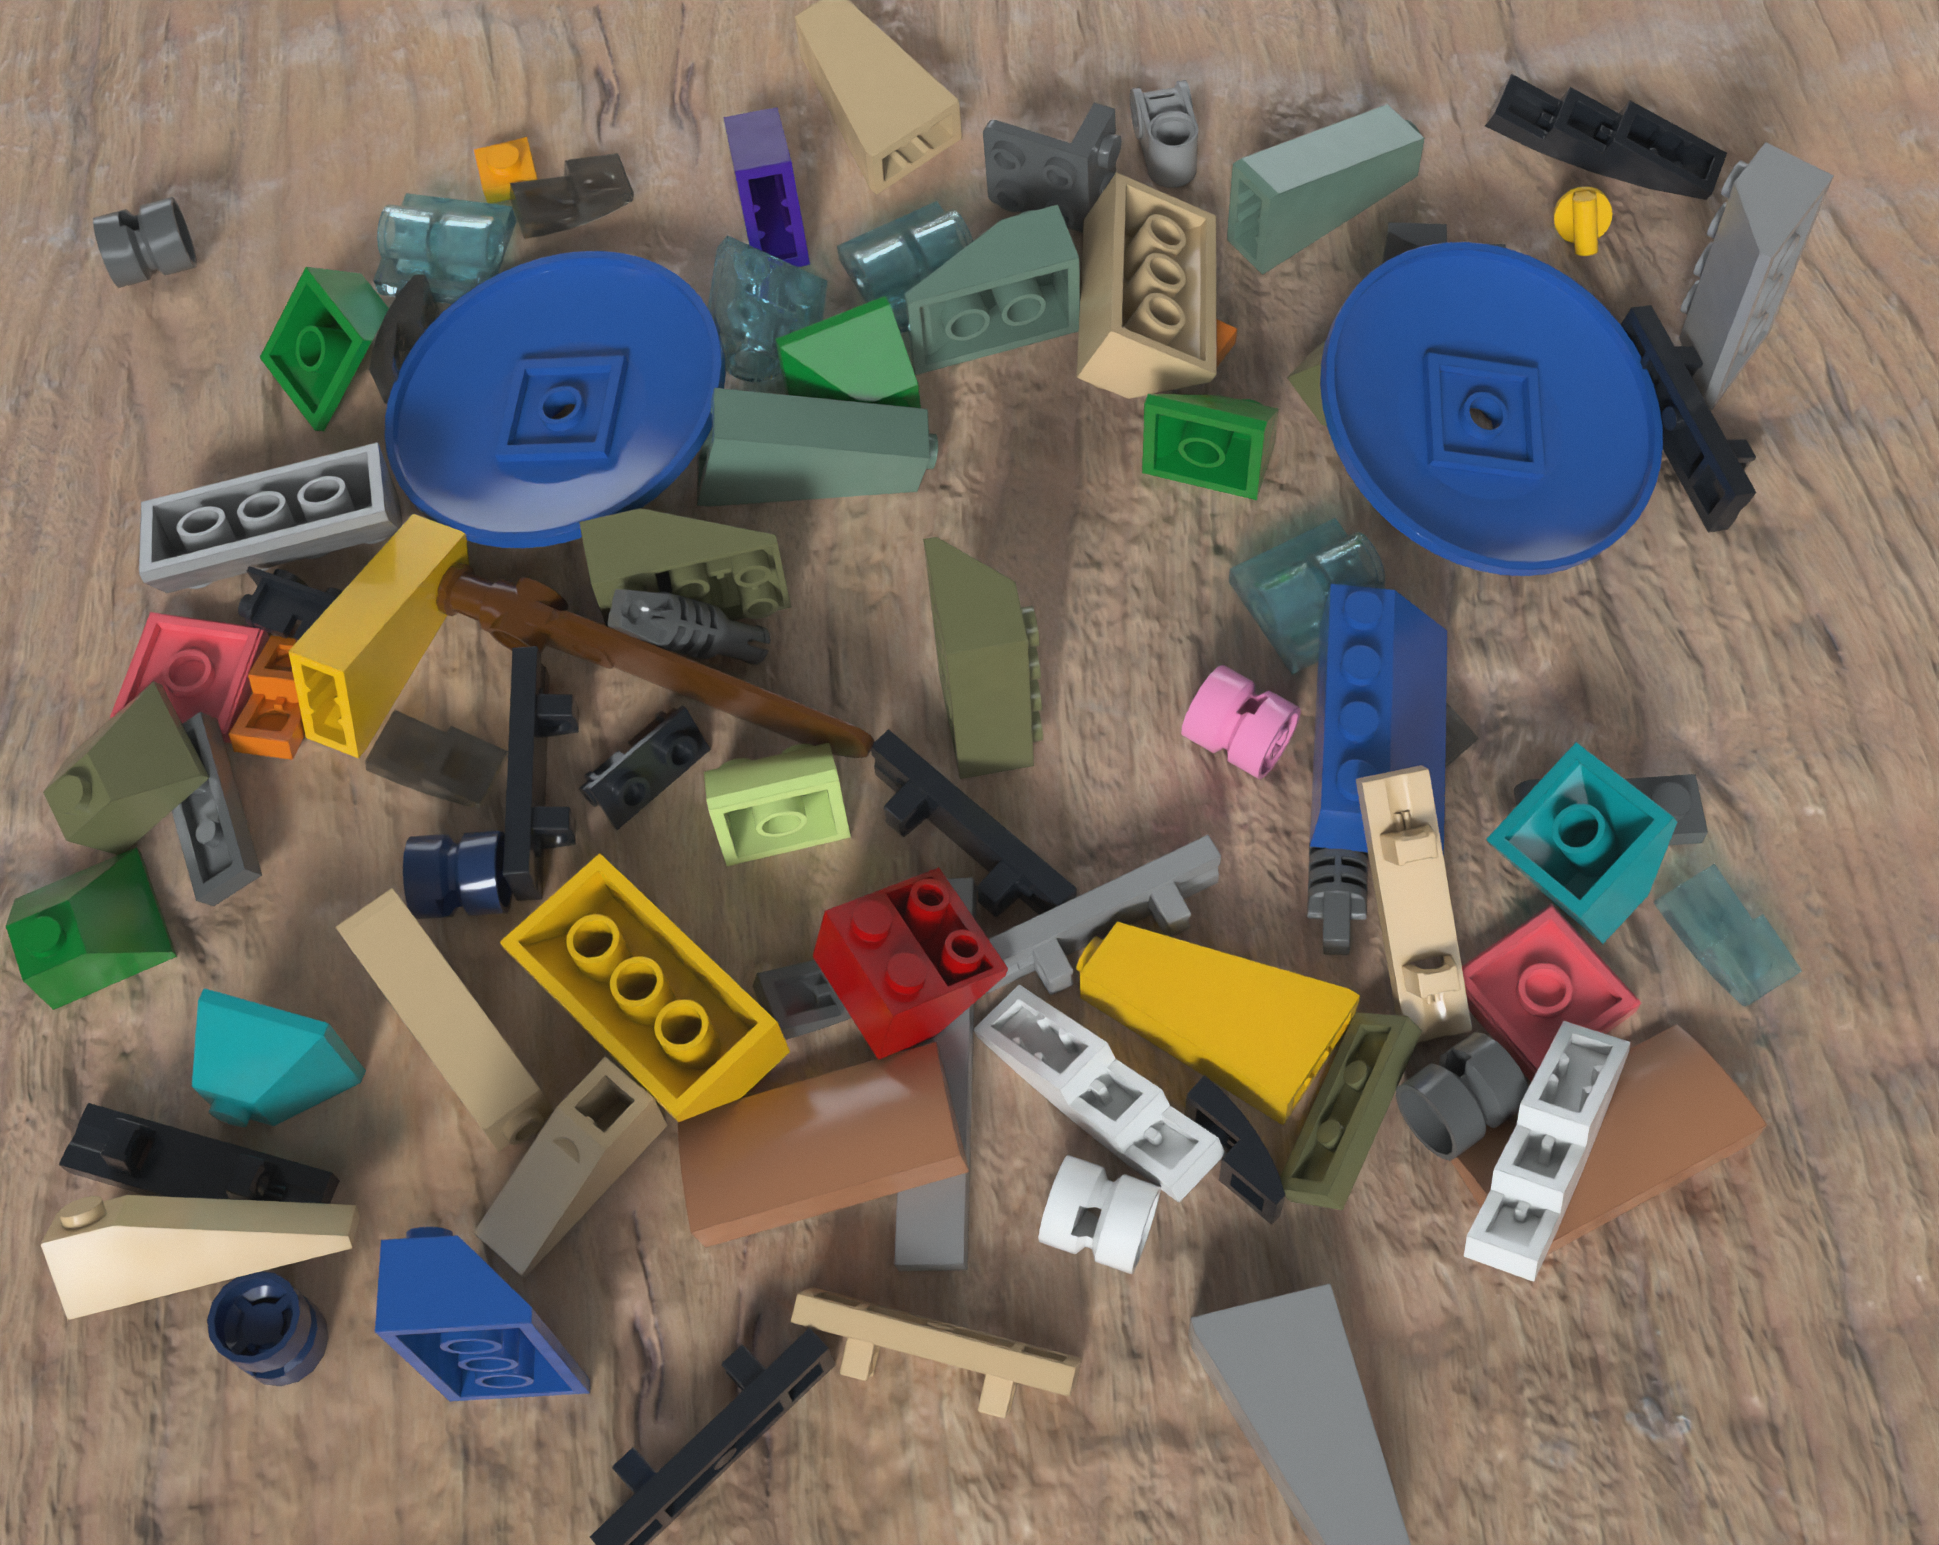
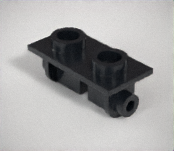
M249 566L247 573L256 583L257 588L253 595L246 594L243 596L239 603L238 613L241 617L245 618L248 626L259 628L286 639L296 621L300 620L302 622L293 636L297 642L342 593V590L329 587L323 592L308 587L302 579L288 571L275 569L273 574Z
M682 705L678 709L673 707L667 713L660 710L655 714V719L628 741L631 749L626 754L618 750L593 772L588 771L584 775L586 782L579 787L580 792L594 807L599 805L616 830H619L711 750L685 706Z

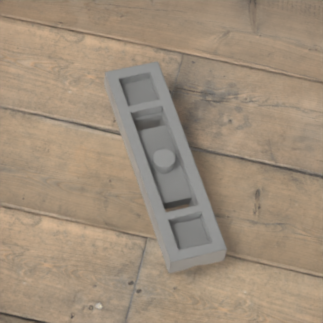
M1206 835L990 938L989 941L1008 967L1006 976L986 993L988 994L1034 971L1037 972L1050 995L1072 986L1071 974H1073V969L1066 956L1086 947L1096 936L1101 939L1106 937L1116 922L1131 925L1152 915L1166 936L1173 937L1190 928L1189 917H1191V912L1184 899L1217 884L1219 879L1218 866L1221 862V854L1210 836Z

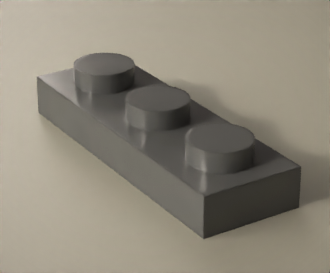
M199 712L182 725L209 779L173 809L172 814L196 901L216 906L262 876V872L218 720Z

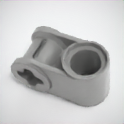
M1177 81L1174 88L1142 92L1139 87L1132 88L1130 90L1132 124L1135 136L1140 141L1148 175L1156 184L1167 188L1188 184L1197 173L1198 124L1193 112L1192 98L1187 81Z

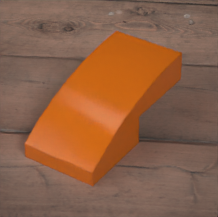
M271 635L250 670L248 677L253 693L229 733L234 752L294 759L305 736L288 652L296 643L294 638L287 637L286 639Z

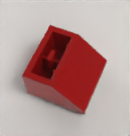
M939 867L825 910L812 956L878 1060L937 1036L1002 980L1008 971V967Z

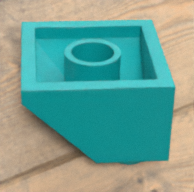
M1575 742L1486 840L1555 905L1604 944L1649 895L1678 822L1662 807Z
M203 989L198 999L192 1087L210 1105L208 1113L216 1119L237 1127H247L250 1120L276 1126L360 1084L366 1073L365 1068L329 1023L213 990Z

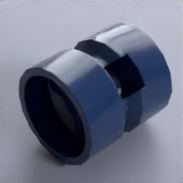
M504 831L464 833L459 843H454L447 834L410 836L406 841L403 855V886L407 907L415 919L453 917L458 907H463L468 916L508 914L511 907L512 891L503 875Z
M261 1271L237 1277L223 1286L213 1300L207 1318L209 1338L218 1353L264 1385L281 1387L302 1380L314 1371L323 1358L329 1338L326 1320L318 1307L303 1296L290 1282L271 1272Z

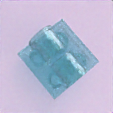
M406 193L402 205H386L378 223L377 243L381 261L373 280L379 295L453 304L479 284L496 276L501 268L517 222L512 206Z
M936 201L837 245L840 263L866 303L883 296L887 297L902 334L908 331L904 294L972 243L973 239L961 215L955 209L944 212Z
M727 235L717 246L708 301V310L722 339L726 371L732 376L747 382H765L775 378L779 373L782 374L775 339L823 320L828 281Z
M1336 518L1230 568L1228 581L1291 674L1318 662L1320 622L1330 584L1386 589L1384 567L1373 544L1361 532L1347 535Z

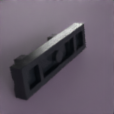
M1652 305L1631 307L1621 326L1641 355L1640 363L1642 368L1648 370L1652 379L1662 419L1663 451L1708 533L1728 530L1738 518L1739 512L1757 493L1745 473L1746 468L1755 460L1756 455L1746 439L1727 440L1693 380V376L1703 365L1694 346H1674Z
M537 646L512 648L503 875L517 901L542 900L544 849L576 844V820L570 807H545L548 737L578 733L579 709L572 694H549L550 676L546 667L541 663V654Z
M889 729L874 742L871 752L875 758V775L896 792L884 805L886 823L902 837H905L924 820L928 819L984 867L989 874L977 885L978 902L993 916L998 917L1018 898L1037 914L1041 915L1077 897V888Z
M91 1103L87 1104L78 1123L75 1135L59 1162V1166L68 1173L146 1196L330 1204L340 1182L329 1171ZM148 1141H154L141 1170H139L137 1165Z
M808 1328L767 1368L744 1345H740L722 1362V1366L726 1370L727 1375L742 1392L658 1472L650 1466L634 1447L612 1466V1469L632 1490L634 1495L590 1536L591 1540L596 1545H649L835 1366L831 1352L823 1341Z

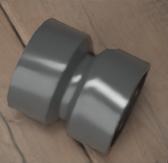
M173 197L140 205L139 213L135 216L127 209L93 218L94 233L99 251L112 281L118 288L150 280L155 269H158L166 276L197 267L196 253L188 226L177 201Z
M1473 1032L1442 1054L1439 1065L1431 1063L1396 1088L1395 1097L1405 1122L1415 1136L1432 1153L1442 1159L1451 1161L1485 1137L1486 1124L1495 1128L1516 1114L1528 1090V1084L1520 1067L1497 1041L1484 1033Z

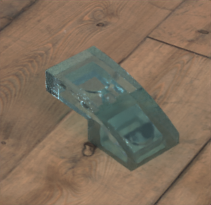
M1715 863L1653 901L1667 923L1694 957L1744 1007L1755 1002L1802 971L1764 914L1754 919L1751 918Z

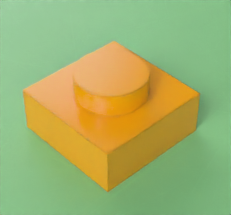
M527 137L474 149L482 189L488 205L541 192Z

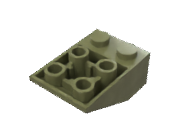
M642 508L579 522L591 585L607 627H609L608 618L616 589L655 593L666 591L715 605L721 608L728 619L732 620L747 617L751 619L765 618L778 610L791 608L775 534Z

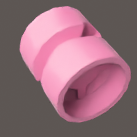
M1222 664L1208 676L1194 697L1186 713L1181 734L1212 753H1216L1223 748L1226 749L1228 762L1261 780L1272 770L1289 744L1298 725L1301 709L1271 691L1261 695L1255 694V683Z

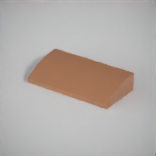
M1677 1024L1629 1049L1605 1117L1547 1255L1753 1144L1766 1128V1122L1732 1078L1692 1036ZM1519 1111L1495 1128L1486 1125L1485 1137L1451 1160L1480 1208L1491 1190L1494 1168L1517 1125Z
M937 1042L896 1053L880 1060H872L741 1098L678 1122L680 1166L690 1232L705 1248L970 1172Z

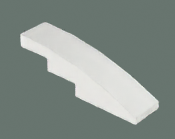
M1018 985L973 1029L976 1036L1074 1123L1151 1183L1160 1186L1162 1191L1177 1202H1180L1226 1154L1218 1137L1170 1106L1163 1090L1118 1061L1106 1041L1021 985Z
M1563 1021L1520 1103L1517 1125L1494 1168L1491 1190L1467 1234L1464 1257L1527 1280L1535 1281L1581 1177L1629 1053L1631 1042Z

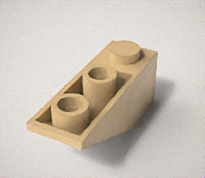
M604 1057L556 1107L474 1231L475 1235L520 1276L525 1278L668 1126L655 1098L608 1058Z

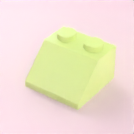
M829 743L817 746L798 744L787 748L778 755L756 760L747 758L733 759L725 762L717 769L704 771L708 810L726 866L851 838L838 773Z

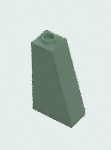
M1386 104L1239 159L1232 166L1227 241L1262 275L1416 178L1419 172L1425 138L1411 121L1404 120Z
M714 388L711 398L713 427L697 454V506L711 507L917 492L926 469H934L938 454L937 435L929 433L928 409Z

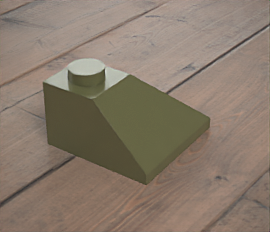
M153 681L66 758L43 793L66 841L119 855L126 852L206 782L209 776L162 684Z

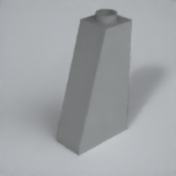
M1331 1284L1191 1317L1188 1337L1193 1352L1311 1544L1411 1545Z

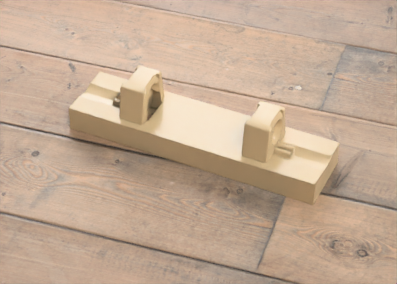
M1420 765L1356 779L1396 1015L1408 1016L1422 1030L1417 1043L1437 1037L1472 1031L1429 769ZM1440 956L1441 960L1440 967L1421 969L1410 964V962Z
M814 1287L797 1294L791 1318L792 1323L847 1337L840 1368L841 1375L867 1381L868 1377L874 1375L881 1347L985 1374L978 1411L1000 1418H1006L1007 1414L1011 1411L1017 1383L1069 1397L1076 1388L1083 1359Z

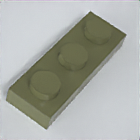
M1355 1013L1280 1176L1286 1194L1285 1197L1290 1202L1338 1210L1344 1209L1422 1033V1030L1408 1016Z

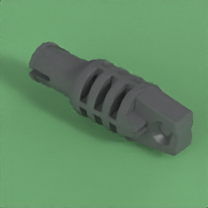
M616 589L608 618V626L667 651L701 660L709 659L719 654L745 661L751 665H758L764 661L769 650L748 645V641L753 642L754 640L765 644H770L771 641L769 631L763 626H754L728 619L721 608L715 605L666 591L655 593Z
M1309 841L1308 919H1323V954L1349 955L1350 920L1367 919L1368 853L1346 849L1310 847Z

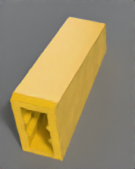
M412 514L288 651L305 737L307 739L356 758H360L366 751L447 617L446 614L438 610L436 604L438 586L449 567L455 566L460 562L469 565L465 533Z
M1116 922L1104 940L1098 936L1094 937L1084 949L1076 966V970L1080 972V998L1200 1074L1207 1076L1211 1081L1283 1126L1349 1028L1360 999L1359 994L1343 986L1121 922Z

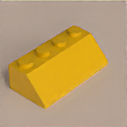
M600 853L500 941L502 947L678 1122L742 1098L790 1053L778 1022Z

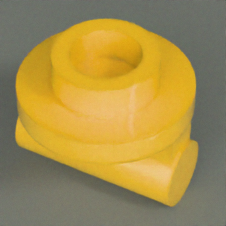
M1577 187L1568 191L1558 200L1553 213L1555 228L1563 239L1574 243L1576 255L1590 256L1598 252V239L1608 230L1612 221V207L1609 199L1603 192L1593 187Z

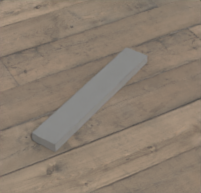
M974 878L947 879L976 920L977 886ZM974 1004L937 1036L903 1050L907 1051L937 1042L969 1171ZM970 1172L897 1193L894 1265L898 1271L968 1270Z

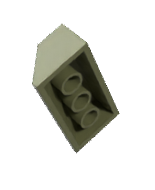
M937 537L923 539L938 673L959 778L965 779L1034 766L1033 742L1043 741V730L1039 713L1042 710V701L1038 679H1041V670L1036 646H1040V639L1033 606L1021 607L1015 581Z

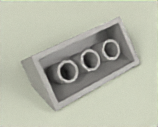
M1767 142L1764 143L1749 164L1740 160L1726 179L1721 195L1729 199L1720 207L1708 228L1707 236L1713 238L1714 241L1710 242L1701 254L1693 271V274L1700 277V280H1697L1691 287L1680 308V311L1687 314L1679 339L1682 346H1694L1703 362L1702 367L1693 376V380L1711 410L1770 333L1834 175Z
M378 442L141 502L139 574L143 582L165 593L187 588L199 589L210 585L214 581L245 574L249 566L266 571L280 564L304 558L316 559L327 555L331 551L363 543L375 544L393 536L402 526L400 499Z

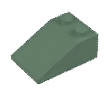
M1058 205L1039 210H1029L1016 216L1001 219L904 294L912 367L915 375L1079 332V255Z

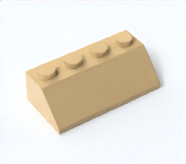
M1116 172L1084 219L1077 378L1091 383L1097 388L1106 389L1128 399L1209 383L1217 375L1216 215Z

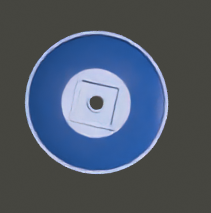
M1472 242L1438 243L1406 251L1387 260L1371 271L1355 287L1340 307L1330 326L1321 361L1320 388L1327 428L1339 458L1360 492L1391 525L1413 542L1453 563L1482 572L1509 576L1546 575L1583 564L1604 552L1638 520L1654 491L1661 467L1663 427L1659 402L1647 369L1642 368L1640 363L1642 357L1621 324L1589 291L1567 275L1529 255L1508 248ZM1470 408L1481 410L1485 417L1492 422V430L1479 427L1471 418Z
M579 251L561 253L520 264L479 284L455 301L425 330L405 358L395 378L385 415L384 435L386 453L391 470L399 486L410 501L427 519L462 531L466 534V540L500 548H534L582 538L579 522L644 507L668 488L699 452L713 427L711 413L714 388L724 389L725 353L721 336L710 311L696 291L674 272L647 259L617 252ZM566 405H576L568 416L561 419H552Z

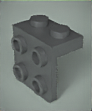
M1094 102L1071 143L998 120H990L983 130L988 198L991 202L1010 212L1022 213L1058 205L1067 228L1083 233L1085 217L1116 173V161L1120 153L1122 139L1120 135L1116 134L1115 109Z

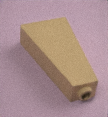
M820 0L795 16L800 56L869 188L876 195L962 139L959 100L849 0Z
M393 888L389 889L337 925L335 928L497 1151L500 1152L509 1144L518 1145L533 1137L543 1126L544 1119L552 1114L554 1110L534 1079Z

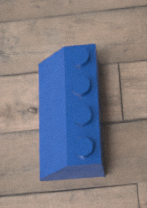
M1330 584L1319 631L1310 847L1346 849L1368 853L1356 779L1422 765L1428 768L1430 773L1444 855L1448 631L1396 590Z
M418 1227L408 1230L406 1238L381 1240L375 1333L447 1400L451 1402L590 1394V1378L539 1315L458 1235L453 1236V1232L445 1228Z

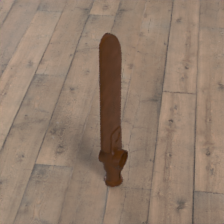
M460 562L455 566L449 567L438 586L436 604L440 612L448 616H454L459 613L479 621L484 631L490 633L497 642L511 651L512 648L537 646L540 654H542L545 647L549 646L608 669L616 668L802 744L817 746L829 743L833 755L864 758L868 757L874 745V739L869 733L846 721L631 637L590 619L568 612L566 610L569 606L566 600L556 591L536 580L521 577L517 583L507 579L493 582L476 575L471 566Z

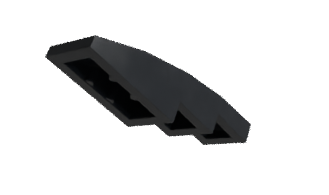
M1513 74L1509 76L1501 87L1485 127L1539 153L1589 172L1652 190L1707 200L1712 195L1727 156V152L1631 100L1618 113L1572 87L1559 100Z

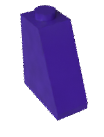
M778 107L723 117L755 275L810 265L792 161Z

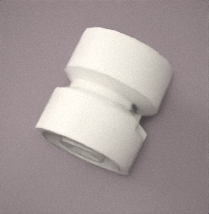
M1067 1155L1059 1168L1048 1197L1040 1225L1039 1242L1072 1254H1077L1084 1247L1090 1248L1093 1251L1095 1262L1133 1274L1151 1229L1161 1187L1125 1174L1115 1182L1110 1181L1107 1178L1105 1167ZM1096 1207L1102 1209L1099 1219L1094 1213L1088 1212V1208Z

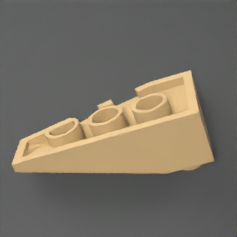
M126 1195L103 1201L100 1196H89L75 1200L57 1212L41 1242V1247L67 1320L352 1249L360 1216L356 1205L138 1195Z

